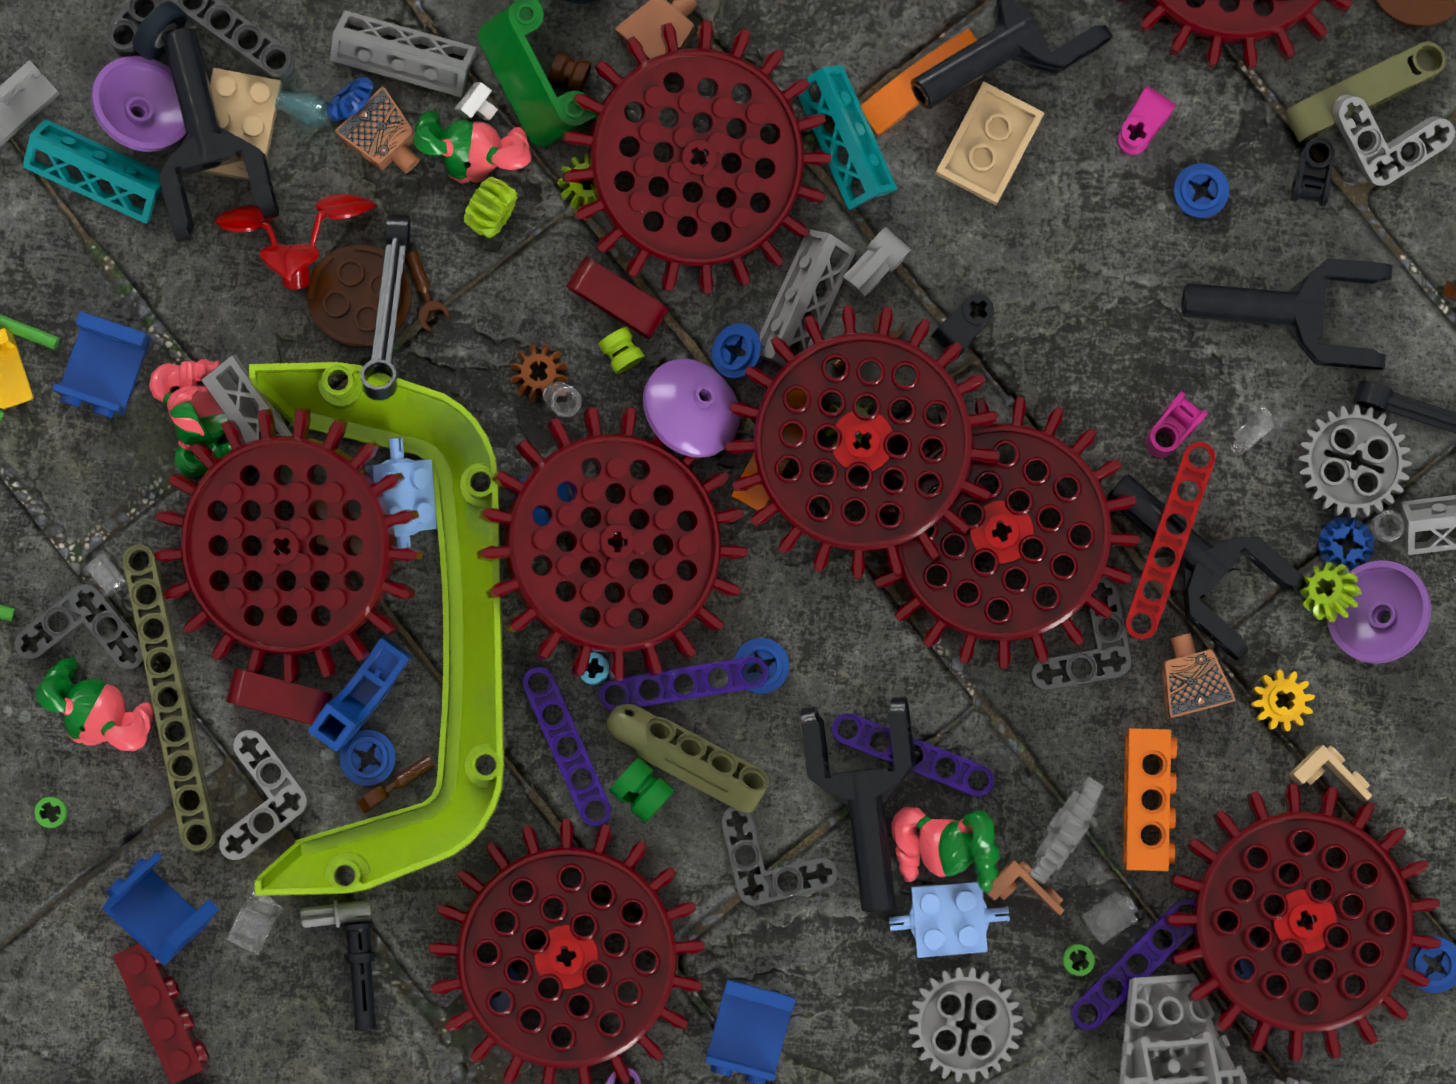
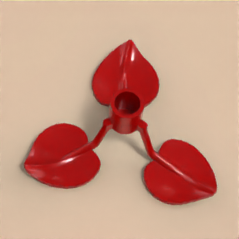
M333 194L316 202V209L320 212L316 215L309 245H279L272 225L268 222L274 218L265 220L261 209L257 205H244L232 208L213 219V222L224 230L237 233L253 231L260 227L265 229L272 246H268L260 251V259L270 269L282 276L284 288L296 290L310 285L309 265L319 258V250L315 246L322 220L326 217L334 220L350 218L372 208H377V203L353 194Z

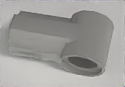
M887 227L876 235L866 247L864 255L843 276V280L848 286L863 298L881 282L889 271L892 273L912 251Z

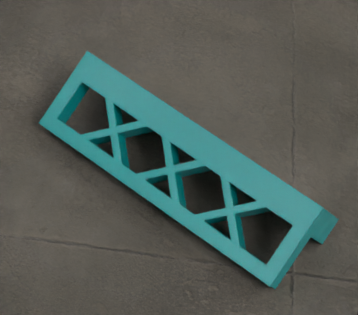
M843 65L823 67L806 78L810 83L808 87L816 82L821 91L820 102L818 104L812 101L807 88L798 97L806 116H825L827 114L832 116L835 128L833 135L826 132L823 124L812 129L822 152L831 154V162H828V165L848 210H853L874 197L888 195L897 190L898 188ZM839 145L845 147L849 154L847 166L841 164L837 157ZM853 177L860 179L865 193L855 198L851 189Z
M47 119L30 133L23 168L145 224L151 220L156 198L162 192L159 179L161 171ZM37 149L46 153L53 164L46 166L35 161ZM73 165L79 168L84 178L77 180L71 177L65 166ZM103 179L110 182L115 193L108 194L103 192L96 181ZM134 193L145 198L144 209L132 205L127 195Z

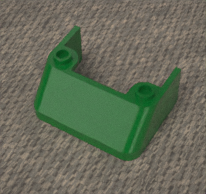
M516 0L480 27L478 42L529 141L538 147H549L561 141L562 133L578 132L594 124L596 115L579 108L572 101L576 94L585 95L582 92L569 91L559 97L556 96L526 38V35L536 31L541 26L544 13L540 4L547 0Z

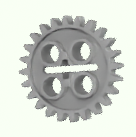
M1355 405L1352 408L1350 415H1348L1344 406L1338 408V417L1331 411L1326 412L1325 419L1327 423L1316 419L1313 424L1317 432L1308 429L1304 433L1310 440V443L1302 442L1298 446L1306 452V455L1296 458V462L1306 464V468L1297 473L1298 476H1308L1309 481L1302 488H1314L1315 490L1310 500L1314 501L1322 497L1324 501L1321 509L1325 510L1334 505L1335 516H1339L1344 509H1347L1349 519L1355 517L1357 509L1360 510L1363 518L1370 515V506L1377 513L1383 511L1381 500L1388 505L1393 504L1395 501L1391 492L1401 494L1404 491L1397 482L1407 481L1410 478L1401 471L1412 465V462L1402 459V455L1411 451L1410 448L1399 446V442L1406 437L1405 434L1394 436L1392 433L1397 423L1395 422L1386 427L1384 425L1386 414L1383 413L1377 419H1374L1373 408L1370 407L1364 415H1361L1359 405ZM1336 432H1344L1348 435L1350 445L1347 449L1336 445L1334 440ZM1375 442L1382 447L1383 456L1381 459H1374L1369 455V443ZM1328 450L1342 458H1349L1355 454L1358 463L1381 467L1383 473H1377V471L1363 465L1351 469L1350 461L1327 457L1324 452ZM1331 464L1339 469L1340 478L1337 482H1332L1325 477L1324 468L1326 465ZM1360 475H1366L1372 480L1373 489L1371 492H1364L1359 488L1357 482Z
M1088 777L1077 792L1073 790L1063 808L1056 812L1055 817L1052 818L1043 833L1044 840L1035 853L1037 859L1030 870L1029 875L1045 884L1055 869L1057 871L1060 870L1070 852L1074 851L1090 827L1088 821L1098 806L1096 801L1100 796L1103 785Z
M956 967L954 978H950L946 971H942L943 982L938 983L933 978H930L929 982L933 989L929 992L920 988L919 992L924 997V1000L922 1002L912 1000L911 1002L919 1009L918 1014L908 1015L909 1019L917 1022V1026L908 1029V1033L918 1035L919 1037L911 1045L913 1048L923 1047L924 1051L918 1057L919 1060H926L930 1057L932 1061L928 1069L933 1071L940 1065L942 1067L941 1077L944 1079L949 1075L950 1071L954 1072L956 1082H960L963 1073H967L970 1082L973 1083L975 1082L976 1072L979 1071L985 1079H988L989 1073L987 1068L992 1066L1000 1072L1001 1067L998 1060L1002 1058L1010 1062L1012 1059L1006 1050L1008 1048H1019L1011 1040L1012 1036L1022 1035L1023 1033L1021 1030L1013 1027V1023L1023 1019L1022 1016L1012 1015L1011 1012L1019 1003L1017 1001L1007 1002L1006 999L1011 994V989L1000 992L998 988L1002 980L997 978L991 984L988 983L989 972L984 971L979 979L976 978V971L973 967H970L967 976H963L960 967ZM967 993H971L972 1001L968 1019L974 1023V1028L967 1029L965 1053L963 1056H959L958 1048L962 1031L956 1026V1021L963 1020L965 996ZM953 994L959 1000V1008L953 1014H945L940 1007L941 1000L944 996ZM988 999L994 1005V1013L988 1019H980L976 1014V1005L979 1001ZM942 1030H949L954 1034L955 1041L949 1049L942 1050L936 1045V1036ZM978 1035H985L989 1040V1049L984 1054L977 1055L973 1053L971 1049L972 1039Z

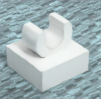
M474 82L454 108V111L463 118H472L476 113L483 120L490 121L498 109L485 100L492 90L482 82Z

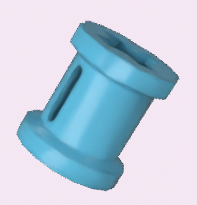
M591 652L588 665H591L593 660H598V665L604 668L603 673H597L595 678H590L589 672L586 671L580 677L587 684L599 685L604 683L609 676V664L602 654Z

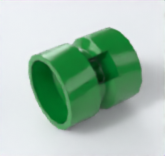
M638 757L612 785L609 792L622 804L629 802L631 804V812L645 824L675 792V789L662 777L654 778V770Z

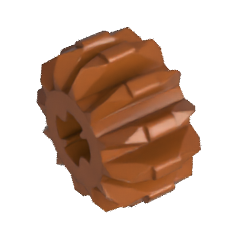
M532 344L529 345L531 356L527 357L522 351L517 353L518 358L523 364L511 363L510 368L521 374L514 375L510 380L512 384L523 383L517 390L519 396H523L531 390L529 395L530 402L535 403L538 393H542V398L547 403L550 401L547 391L552 390L557 396L562 394L556 382L568 384V377L558 374L568 370V364L564 362L556 364L562 357L560 351H556L548 357L550 352L549 345L544 344L541 354H537V349ZM536 366L540 370L542 366L546 367L545 373L547 378L543 381L539 377L537 381L533 380L534 374L532 370Z

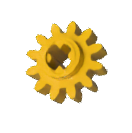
M1281 669L1275 671V681L1268 675L1262 676L1261 679L1265 687H1254L1252 689L1256 695H1260V700L1251 703L1252 707H1261L1262 712L1256 717L1257 721L1269 718V730L1275 729L1279 722L1284 732L1290 731V721H1293L1296 726H1303L1304 722L1300 714L1309 715L1313 713L1311 708L1305 706V702L1313 700L1315 696L1312 694L1305 695L1303 692L1309 685V682L1303 681L1297 684L1295 682L1297 672L1295 671L1291 672L1287 679H1284V673ZM1277 693L1289 696L1290 700L1286 702L1289 705L1288 708L1285 706L1277 707L1275 703L1279 699L1276 696Z

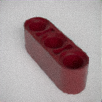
M588 257L583 258L566 285L570 291L647 339H651L669 311L662 303Z
M235 668L226 702L312 725L325 705L331 701L332 693L294 683H285L283 680Z

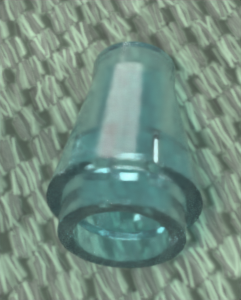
M281 90L277 96L275 108L309 128L314 126L321 128L328 117L326 113L329 102L323 100L321 95Z

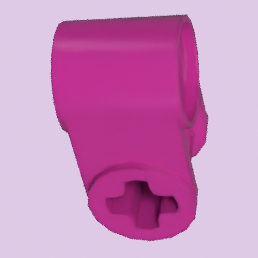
M1147 86L1134 104L1130 115L1118 135L1120 149L1128 155L1142 153L1157 131H1160L1177 104ZM1135 131L1139 132L1140 137L1136 138L1135 141L1129 138L1130 134L1132 135Z
M1183 391L1162 413L1163 416L1146 436V448L1155 457L1163 458L1169 456L1208 414L1205 409L1201 411L1188 401ZM1157 432H1165L1170 436V447L1165 448L1158 445L1155 439Z

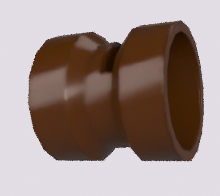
M559 50L551 65L548 81L555 86L567 85L569 91L582 92L587 82L592 62L584 59L575 61L568 53Z

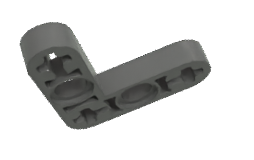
M1101 578L1099 584H1102V587L1106 590L1110 589L1111 595L1105 598V602L1109 607L1113 605L1115 608V612H1113L1110 618L1118 625L1117 634L1111 638L1102 636L1099 632V623L1104 618L1096 616L1095 611L1087 605L1095 649L1048 658V662L1043 664L1038 661L1030 672V679L1036 688L1042 691H1050L1118 678L1129 671L1131 667V654L1118 589L1112 580ZM1111 652H1116L1118 658L1123 657L1124 664L1119 666V672H1114V668L1108 666L1100 668L1103 673L1102 676L1096 675L1097 664L1093 655L1099 654V662L1110 659ZM1082 658L1090 664V673L1086 678H1077L1072 674L1071 665L1074 660ZM1065 661L1064 672L1069 682H1062L1063 675L1051 678L1050 685H1046L1044 679L1038 680L1037 673L1042 671L1043 665H1047L1051 671L1061 669L1058 662Z
M88 584L75 587L21 630L14 641L15 650L22 658L38 660L85 624L120 668L130 671L136 670L144 664L137 636L102 592ZM83 592L88 595L92 593L95 595L91 601L98 610H101L103 606L107 609L97 614L92 622L88 619V617L94 615L90 608L86 606L80 608L78 605L82 601L80 594ZM62 612L68 617V626L62 632H55L50 627V619L54 614ZM111 617L117 622V632L111 637H103L99 632V624L103 619ZM42 624L45 632L52 636L53 640L49 642L48 638L43 637L36 644L37 652L31 650L25 652L24 647L27 645L25 638L29 636L35 639L43 632L38 630V627ZM125 632L128 638L122 640L124 644L131 649L135 647L138 649L134 654L137 659L134 663L129 660L122 661L121 658L124 657L125 653L119 645H115L113 649L110 647V644L119 641Z
M733 807L728 808L723 813L721 819L722 829L739 897L745 904L755 906L823 890L831 887L836 882L838 876L837 868L827 858H815L765 871L751 813L741 812ZM738 811L740 816H746L747 823L742 824L743 834L746 835L751 832L753 840H741L731 845L730 837H737L735 828L733 826L728 827L727 820L732 818V812ZM748 845L754 849L756 858L751 865L742 866L736 861L735 852L740 846ZM823 863L824 868H831L832 875L827 876L826 883L821 884L817 878L808 880L811 887L803 889V876L798 869L799 867L806 866V873L816 871V864ZM759 866L761 874L753 875L755 883L757 885L762 884L764 891L759 893V899L752 900L750 895H744L743 889L748 887L747 876L739 879L738 871H750ZM785 871L793 872L798 879L797 887L791 892L782 891L777 884L779 875Z

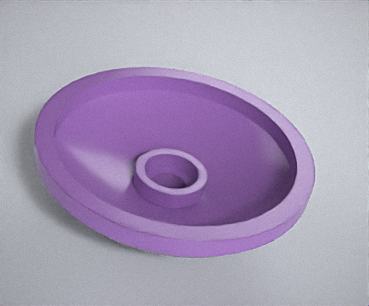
M128 56L110 62L99 72L91 90V106L98 124L112 139L130 149L156 152L168 149L184 138L186 130L171 70L167 65L141 56ZM132 112L139 114L141 118L134 116Z
M676 359L658 367L646 382L643 393V408L646 419L656 436L672 450L690 457L702 458L713 456L726 448L725 443L733 441L738 432L740 417L729 410L731 403H738V400L730 384L712 367L692 359Z
M1372 561L1349 571V573H1354L1358 577V582L1355 585L1361 589L1362 594L1353 597L1358 603V607L1352 608L1349 606L1346 609L1348 611V618H1343L1338 613L1335 623L1327 620L1329 631L1335 643L1352 658L1366 663L1391 662L1409 653L1425 635L1431 618V599L1423 581L1408 567L1392 561ZM1385 614L1391 615L1387 623H1381V619Z

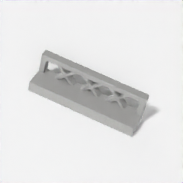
M345 10L333 32L330 61L462 97L466 87L468 70L475 57L476 47ZM348 24H350L353 26L363 28L364 30L355 31L352 29H348L347 26ZM389 35L395 37L396 39L388 40L382 38L381 36ZM414 45H425L428 46L429 49L423 50L420 48H416ZM454 53L457 55L464 56V59L459 60L456 58L449 57L448 54Z
M30 60L0 85V147L60 95Z
M808 229L810 231L807 237H803L761 330L759 338L761 344L765 347L761 350V359L777 363L782 367L787 364L773 348L771 340L775 336L785 341L788 347L793 343H797V355L812 346L813 341L807 331H803L801 323L804 314L809 311L818 322L821 331L841 287L843 276L847 273L856 253L855 249L830 233ZM835 247L843 253L837 266L831 268L830 256ZM825 280L826 291L822 298L817 299L816 287L820 281Z
M237 355L230 356L202 379V382L230 421L234 420L239 426L246 443L261 439L258 415L245 397L254 398L259 405V410H272L275 429L278 431L279 436H292V433L265 395L252 386L249 372ZM231 367L239 376L238 387L227 372ZM284 465L280 471V476L284 483L290 484L293 480V471L287 465Z
M1456 495L1400 502V514L1406 526L1405 550L1407 555L1456 550V538L1448 535L1456 527ZM1430 530L1434 533L1427 541L1415 542V532Z

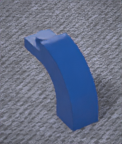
M385 635L381 637L371 651L370 656L366 658L350 682L333 700L325 705L308 732L335 752L340 750L375 712L397 682L396 679L410 661L412 655Z

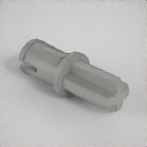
M369 899L341 903L334 900V904L303 907L300 910L301 924L305 928L336 924V928H340V924L370 922Z

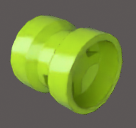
M623 327L613 332L598 343L603 354L610 357V366L615 374L628 370L645 358L640 347L634 346L632 342L633 336L628 327Z

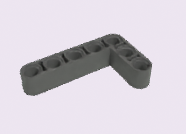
M129 0L108 29V40L119 55L124 57L136 56L138 53L133 47V39L129 44L120 45L118 44L119 36L126 31L133 32L134 35L136 34L139 26L146 18L138 16L139 10L143 5L151 4L156 8L160 4L170 1L185 12L190 22L267 77L285 81L292 76L295 70L294 60L284 45L221 0H203L201 6L195 10L186 8L188 0ZM227 16L230 18V23L225 29L218 30L214 28V23L219 17ZM255 36L258 38V43L254 48L250 50L241 48L242 42L246 37ZM283 56L286 58L282 68H269V63L273 57Z

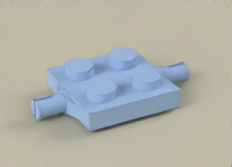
M389 438L390 460H386L381 464L367 465L365 470L375 483H378L386 475L400 472L403 474L405 479L397 487L386 491L383 497L390 514H395L405 509L418 510L419 517L407 524H396L393 526L394 534L397 538V547L406 548L411 547L410 535L423 530L437 529L432 460L414 461L404 458L403 438Z
M977 881L911 886L912 906L910 915L889 916L890 932L911 929L915 937L917 958L988 952L986 932L989 922L1009 921V915L1006 914L1009 913L1008 906L987 908L983 900V891L979 888Z

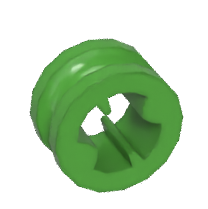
M46 797L37 803L34 814L35 819L41 826L56 828L65 822L68 811L65 803L59 798ZM47 803H50L53 807H60L61 814H56L59 819L55 822H52L50 818L43 819L42 811H46L43 807Z
M1074 944L1067 947L1063 952L1062 965L1068 973L1075 976H1084L1093 969L1095 956L1087 946ZM1078 950H1082L1085 952L1084 959L1087 961V965L1085 968L1078 966L1079 970H1074L1072 968L1073 961L1069 959L1072 952L1078 954Z

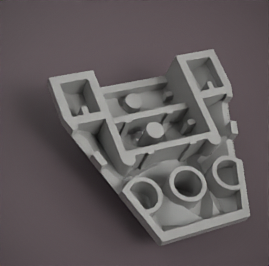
M1195 974L1140 977L1129 980L1119 1084H1247L1246 1075L1241 1065L1234 1066L1225 1048L1230 1045L1226 1035L1219 1036L1211 1018L1215 1013L1207 997L1197 1001H1190L1187 996L1195 986L1200 984Z

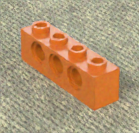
M1134 728L1125 730L1122 870L1169 871V864H1174L1175 844L1169 843L1170 829H1175L1176 810L1175 808H1170V794L1176 793L1177 779L1176 773H1171V758L1176 759L1177 738L1171 737V730ZM1147 755H1153L1159 761V770L1154 775H1149L1143 770L1142 761ZM1147 790L1154 791L1159 797V804L1154 810H1148L1142 804V795ZM1147 825L1155 827L1158 831V840L1151 846L1146 845L1141 839V831Z

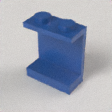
M80 311L75 323L80 328L61 384L54 383L52 390L61 395L59 401L79 408L81 402L94 406L92 412L111 419L114 413L124 416L151 338L144 332Z
M156 852L147 861L143 858L139 859L128 871L130 876L125 881L120 877L106 891L109 898L102 907V910L165 966L209 924L219 908L208 899L196 911L153 871L162 857Z
M727 979L705 1063L712 1065L710 1071L725 1076H731L732 1071L746 1074L745 1081L755 1084H766V1080L774 1082L776 1068L796 998Z

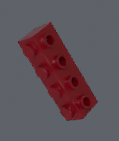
M139 943L112 955L170 1084H176L210 1068L207 1062L210 1059L209 1053L203 1041H197L192 1030L195 1027L194 1020L189 1010L182 1008L177 997L181 993L172 975L168 977L164 966Z

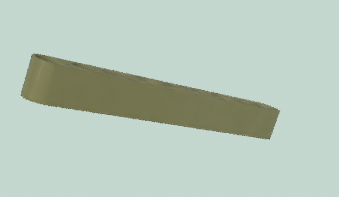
M141 544L133 545L124 553L123 566L180 838L188 849L205 851L215 844L217 830L168 599H165L163 593L166 591L161 564L160 561L156 560L154 555L156 552ZM146 552L149 556V564L145 569L137 571L133 565L134 558L137 554ZM153 586L156 590V599L153 603L144 605L140 599L141 592L144 588ZM160 620L164 626V631L160 637L151 639L148 635V626L151 622ZM167 654L170 657L171 666L166 672L159 673L156 671L155 661L158 656ZM169 688H174L178 693L177 703L172 707H166L162 702V695ZM181 722L185 727V735L180 741L174 742L169 736L170 727L174 723ZM187 756L191 759L193 768L188 775L181 776L176 770V764L180 758ZM189 791H195L200 797L199 806L192 811L188 810L183 803L184 796ZM197 825H202L207 831L206 841L201 845H196L191 839V831Z

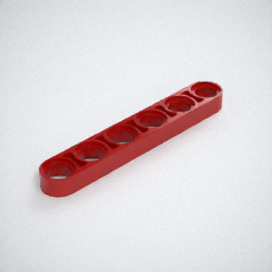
M1205 442L1192 443L1186 448L1182 456L1126 617V629L1136 639L1151 637L1155 633L1215 463V452ZM1197 447L1204 448L1210 457L1208 464L1202 468L1194 467L1189 460L1191 450ZM1183 481L1194 482L1198 488L1196 498L1191 501L1182 500L1177 492L1179 484ZM1180 514L1185 518L1186 528L1181 534H1172L1168 531L1166 520L1170 515ZM1161 547L1172 549L1175 555L1173 564L1166 568L1158 566L1154 559L1155 552ZM1150 580H1156L1163 586L1161 598L1155 601L1148 600L1143 594V586ZM1139 613L1148 615L1152 621L1150 630L1144 634L1136 633L1131 626L1133 617Z

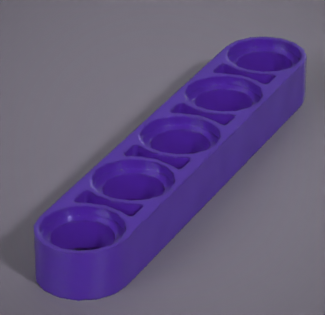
M745 657L662 671V673L651 676L643 674L625 677L621 681L610 680L605 682L599 691V699L606 709L612 711L615 707L623 704L645 707L754 689L763 686L767 682L769 668L766 662L758 657ZM751 662L758 663L763 671L761 679L755 683L748 682L743 675L744 667ZM716 668L724 669L728 675L727 684L720 689L713 687L709 682L710 672ZM681 674L690 675L694 682L693 689L687 694H681L675 688V680ZM648 679L656 681L659 685V694L652 700L644 698L640 691L642 683ZM613 685L621 686L625 692V699L619 705L610 704L606 697L608 689Z
M543 667L531 668L523 677L525 693L581 818L590 826H601L611 817L610 802L553 675ZM543 673L547 676L549 685L544 692L535 693L529 688V679L533 674ZM557 705L562 709L563 718L558 724L550 725L544 721L543 711L547 706ZM566 736L572 737L577 742V751L569 757L560 755L557 750L559 740ZM580 768L588 770L592 777L590 785L584 789L576 788L571 781L573 772ZM594 800L601 801L606 808L605 816L598 821L590 820L585 812L588 803Z
M850 713L841 714L835 719L832 725V734L837 742L894 765L890 728ZM844 719L853 720L857 725V734L852 739H844L838 734V724ZM884 732L890 738V746L885 752H876L872 749L870 739L874 733ZM913 738L914 745L922 750L923 757L921 762L911 769V772L976 797L986 795L993 788L994 776L987 767ZM941 758H949L955 764V772L949 778H942L936 773L935 766ZM973 771H982L988 778V784L982 791H975L968 784V777Z
M1181 899L1175 902L1074 1002L1070 1014L1075 1025L1086 1030L1098 1027L1128 997L1129 980L1149 977L1193 933V926L1174 927L1165 924V916L1177 913L1178 909L1186 904L1194 907V900ZM1159 929L1167 930L1172 939L1169 947L1163 950L1157 949L1152 942L1153 934ZM1133 954H1141L1146 959V969L1141 974H1133L1128 969L1127 962ZM1114 978L1120 982L1122 991L1117 998L1108 999L1103 994L1102 987L1105 981ZM1086 1003L1092 1004L1097 1011L1096 1019L1089 1024L1082 1023L1077 1015L1079 1007Z

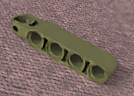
M1420 43L1293 105L1283 113L1298 142H1305L1338 126L1333 117L1332 110L1335 101L1340 96L1345 94L1357 96L1363 99L1369 110L1439 74L1445 66V54L1435 43ZM1348 104V112L1344 116L1354 118L1352 111L1356 106Z
M623 704L615 707L607 718L606 728L610 735L636 749V753L644 761L741 812L754 811L768 788L769 778L760 768L663 717H657L634 704ZM625 711H631L633 716L626 715Z

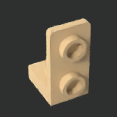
M1324 745L1317 746L1287 775L1297 785H1302L1306 781L1311 785L1325 772L1321 767L1325 764L1360 801H1367L1372 797V794L1367 790L1370 786L1369 783L1358 772L1354 771L1351 774L1342 764L1345 761L1343 756L1332 746L1328 748Z

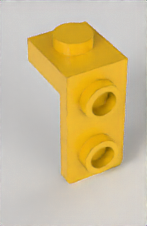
M6 328L0 329V408L7 409L31 401L34 396L14 335Z

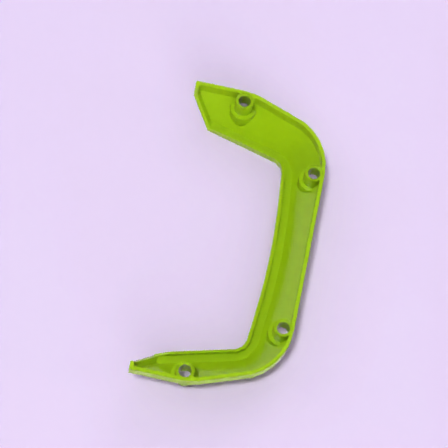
M341 362L249 364V379L252 386L265 395L270 404L291 426H294V416L297 409H310V431L328 434V430L334 420L342 419L348 422L343 439L364 444L376 441L381 448L390 450L389 438H403L405 454L418 456L422 460H432L443 604V690L437 782L432 795L423 803L295 840V843L256 878L255 896L342 894L362 891L450 858L471 844L485 829L496 810L503 789L501 597L488 598L486 593L495 584L501 583V558L487 561L477 557V551L489 546L500 547V524L488 523L479 518L480 511L483 509L496 508L500 510L499 486L492 480L494 474L498 472L494 451L477 419L460 403L446 394L397 378V390L393 396L386 400H373L367 397L362 389L361 370L364 366ZM377 373L370 376L367 382L372 386H384L391 381V377L383 373ZM336 374L348 376V384L342 390H333L331 388V379ZM482 474L489 476L491 485L486 491L477 492L473 490L472 482L476 476ZM490 755L496 761V768L490 775H482L477 769V762L482 756ZM344 865H349L355 872V879L348 886L342 885L337 878L338 870Z

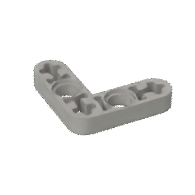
M1345 94L1340 96L1333 105V117L1362 175L1367 181L1378 186L1392 183L1447 148L1455 136L1454 126L1450 121L1438 116H1432L1391 142L1386 143L1363 99L1351 94ZM1348 104L1356 106L1352 113L1356 121L1362 122L1361 124L1356 125L1352 118L1344 116L1348 112ZM1435 126L1443 128L1439 132L1440 139L1438 140L1431 137L1435 134ZM1370 131L1372 143L1368 148L1362 150L1358 147V137L1362 132ZM1419 136H1420V137H1423V138H1425V139H1427V140H1425V141L1423 142V141L1419 138ZM1413 142L1416 147L1415 154L1411 159L1404 160L1401 156V149L1406 143ZM1394 160L1398 164V166L1391 164L1390 162ZM1378 162L1386 165L1382 168V176L1374 174L1377 171L1376 164Z
M245 730L236 736L233 743L234 751L269 799L221 836L219 841L221 853L231 860H242L300 817L309 805V797L306 791L265 737L253 730ZM246 737L250 740L258 739L259 743L255 747L261 756H264L266 751L270 754V757L261 760L255 769L251 763L257 761L256 757L251 752L243 753L241 750L245 746L243 740ZM273 763L280 768L281 776L277 782L268 784L263 780L261 772L267 764ZM287 793L291 795L299 794L301 797L297 802L300 806L299 809L287 808L281 813L287 819L281 822L278 813L270 808V805L275 802L276 807L280 808L287 802L285 797ZM261 813L270 814L274 820L273 828L267 833H261L255 827V819ZM247 823L250 833L257 837L258 841L253 844L252 838H248L241 844L243 849L241 853L238 851L230 852L228 850V847L231 845L229 838L232 835L235 838L245 835L247 832L242 827Z

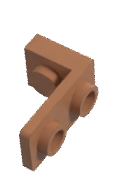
M1012 860L997 875V878L992 881V890L989 893L984 892L991 900L995 901L999 896L1005 900L1018 887L1014 881L1019 877L1056 915L1060 916L1065 911L1059 905L1063 899L1050 886L1043 889L1034 880L1035 878L1029 875L1032 868L1025 861L1018 864L1015 860Z

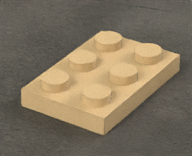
M213 68L210 88L220 127L259 148L265 154L267 160L283 84L282 81ZM241 157L242 161L201 171L249 181L244 157Z
M983 81L935 174L997 205L1042 120L1044 112Z

